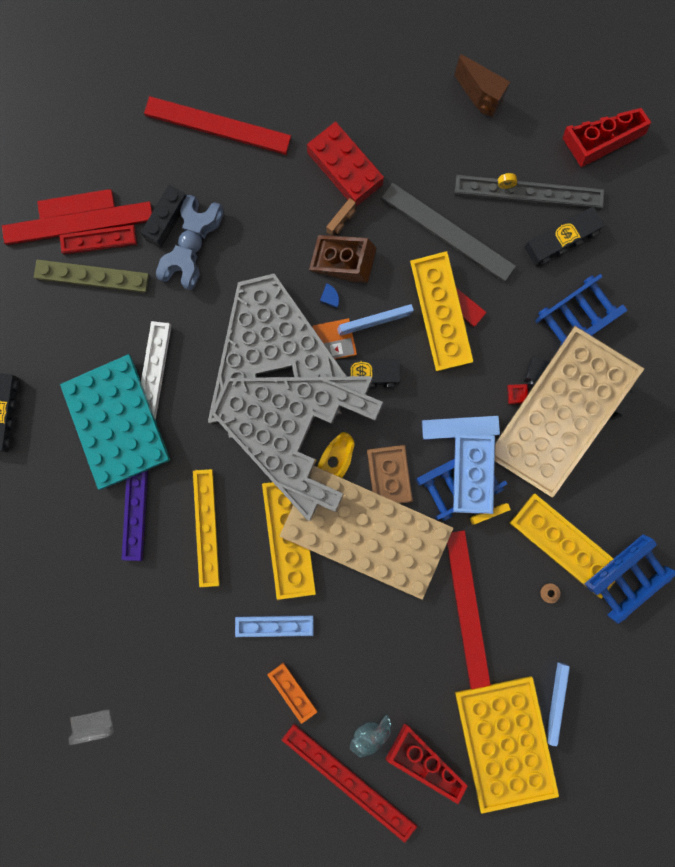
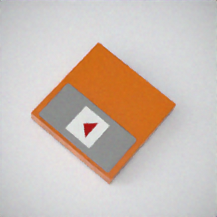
M349 318L312 326L335 360L357 356L353 334L349 333L340 336L337 330L340 324L350 322Z

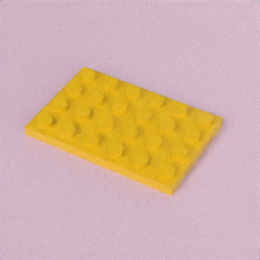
M529 676L491 684L486 687L455 692L481 814L559 797L533 677Z

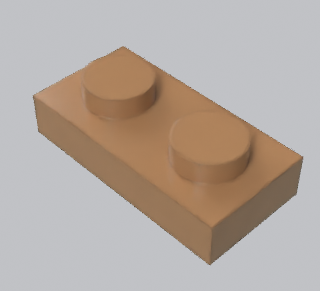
M349 198L326 226V233L334 236L335 233L339 234L344 227L343 223L347 218L350 220L356 213V202Z

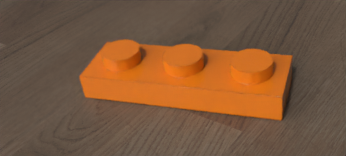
M284 662L267 674L301 724L318 712Z

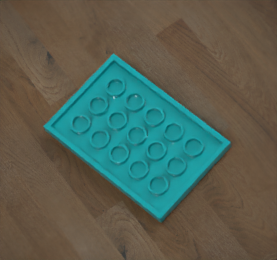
M125 355L60 384L98 490H103L170 461L131 355Z

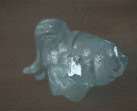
M386 715L379 725L368 722L360 726L355 731L354 738L351 740V751L359 757L377 753L388 740L391 733L389 716Z

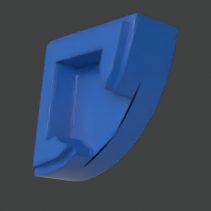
M326 283L320 302L338 308V294L331 285Z

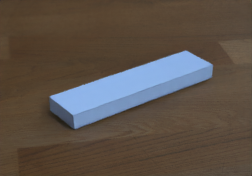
M410 304L340 324L337 330L339 335L342 336L411 315L413 307Z
M498 416L422 420L423 440L455 438L456 434L500 435Z
M313 615L235 617V637L314 636Z
M560 662L557 663L546 734L547 743L552 746H557L559 741L570 669L568 665Z

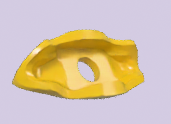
M342 432L334 438L323 452L317 467L343 478L352 459L355 445L352 436L347 432ZM332 456L338 460L337 465L333 468L328 465V459Z

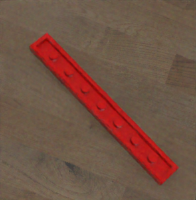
M149 96L144 111L147 117L284 155L287 154L291 141V135L151 96Z
M149 201L2 225L4 244H18L60 237L61 234L146 223L152 214V206Z
M465 530L451 532L447 542V549L470 688L476 689L490 686V679Z
M295 723L284 735L282 741L404 843L409 839L417 828V824Z

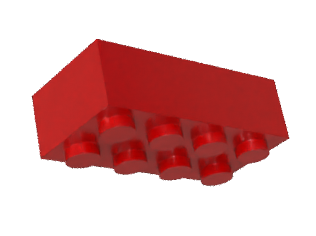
M336 121L307 144V154L347 200L351 198L356 202L355 207L383 186L384 176Z

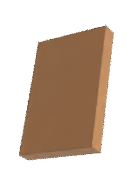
M405 445L367 450L372 492L399 504L413 502Z

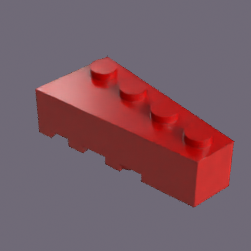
M639 108L619 113L614 117L608 118L607 116L600 118L598 121H587L574 127L573 125L567 126L562 139L582 168L646 135L652 122L643 109Z
M404 724L385 760L459 804L467 785L408 725Z

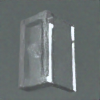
M110 709L70 718L73 732L68 737L70 745L106 738L114 733Z

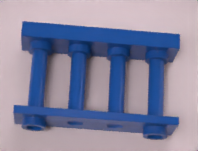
M599 274L596 277L592 275L584 281L585 285L552 308L546 307L538 313L539 317L535 321L539 323L545 319L561 341L560 345H562L567 336L551 316L557 309L562 311L573 327L577 326L591 336L621 316L627 309L624 305L617 308L611 304L596 283L603 277ZM589 287L607 310V316L603 319L601 316H597L581 294ZM573 298L577 300L592 321L590 328L582 327L566 305L567 302Z
M455 459L416 478L418 485L424 484L425 487L427 486L441 513L435 516L436 520L442 519V521L453 517V507L447 510L434 485L435 481L433 478L439 475L441 478L444 477L454 496V480L451 476V469L454 468ZM495 476L494 495L503 491V486L507 485L506 481L498 483Z
M644 534L584 583L588 590L598 595L601 593L612 608V611L607 616L618 624L626 620L628 615L675 577V570L667 566L662 567L652 553V549L657 546L654 539ZM644 556L657 572L649 580L637 565V562ZM629 568L642 584L634 592L622 577V574ZM614 581L617 582L627 596L620 604L616 602L607 589Z

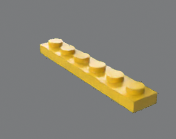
M213 469L193 471L199 587L220 586Z

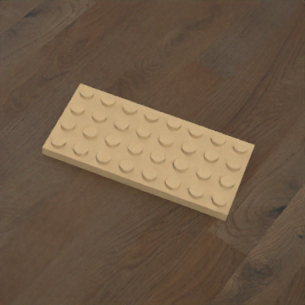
M574 326L496 441L495 462L553 498L641 375L644 368L587 332Z
M314 466L309 478L344 493L337 511L334 512L318 504L311 521L307 520L293 505L280 537L423 600L453 527Z

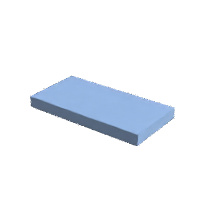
M455 435L453 512L493 514L495 436Z

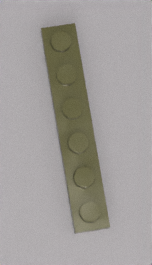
M36 259L34 272L36 280L147 293L150 276L148 273L38 259Z

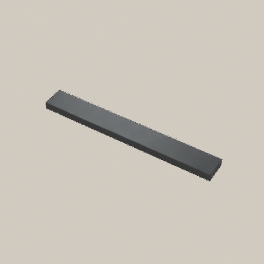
M456 175L454 195L591 208L594 206L595 209H602L605 189L517 181L516 186L502 189L498 186V179Z
M392 183L382 196V200L502 282L506 281L516 267L396 184Z

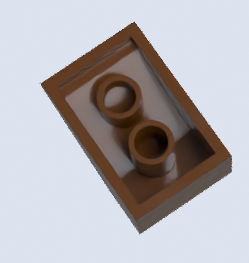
M461 54L454 74L476 108L482 114L493 117L504 99L510 81Z
M318 235L309 270L348 281L368 283L377 247L368 238Z

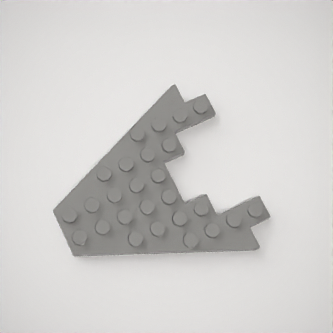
M275 274L241 281L237 284L208 423L210 424L218 422L211 412L226 378H258L257 375L289 367H293L294 377L346 376ZM341 407L339 408L336 415L342 414Z
M370 376L226 378L211 414L307 520L311 521L318 504L336 512L344 495L342 492L309 478L316 459L299 451L314 417L333 423L340 406L376 421L384 403L366 395L373 380Z

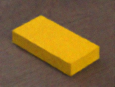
M504 503L494 507L493 514L478 513L469 519L472 524H477L511 509L509 504Z

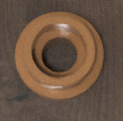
M549 583L541 588L540 595L545 602L555 603L560 598V590L555 584ZM549 590H553L554 595L552 597L548 596Z

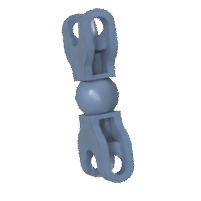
M193 195L185 197L180 209L181 216L184 219L182 228L185 231L179 236V246L175 245L172 252L161 257L156 270L157 279L163 282L169 281L174 272L182 271L181 284L188 290L194 289L200 276L199 268L196 265L198 256L195 253L202 246L201 238L205 239L209 232L219 227L224 213L222 204L215 202L211 203L206 212L197 213L199 202Z

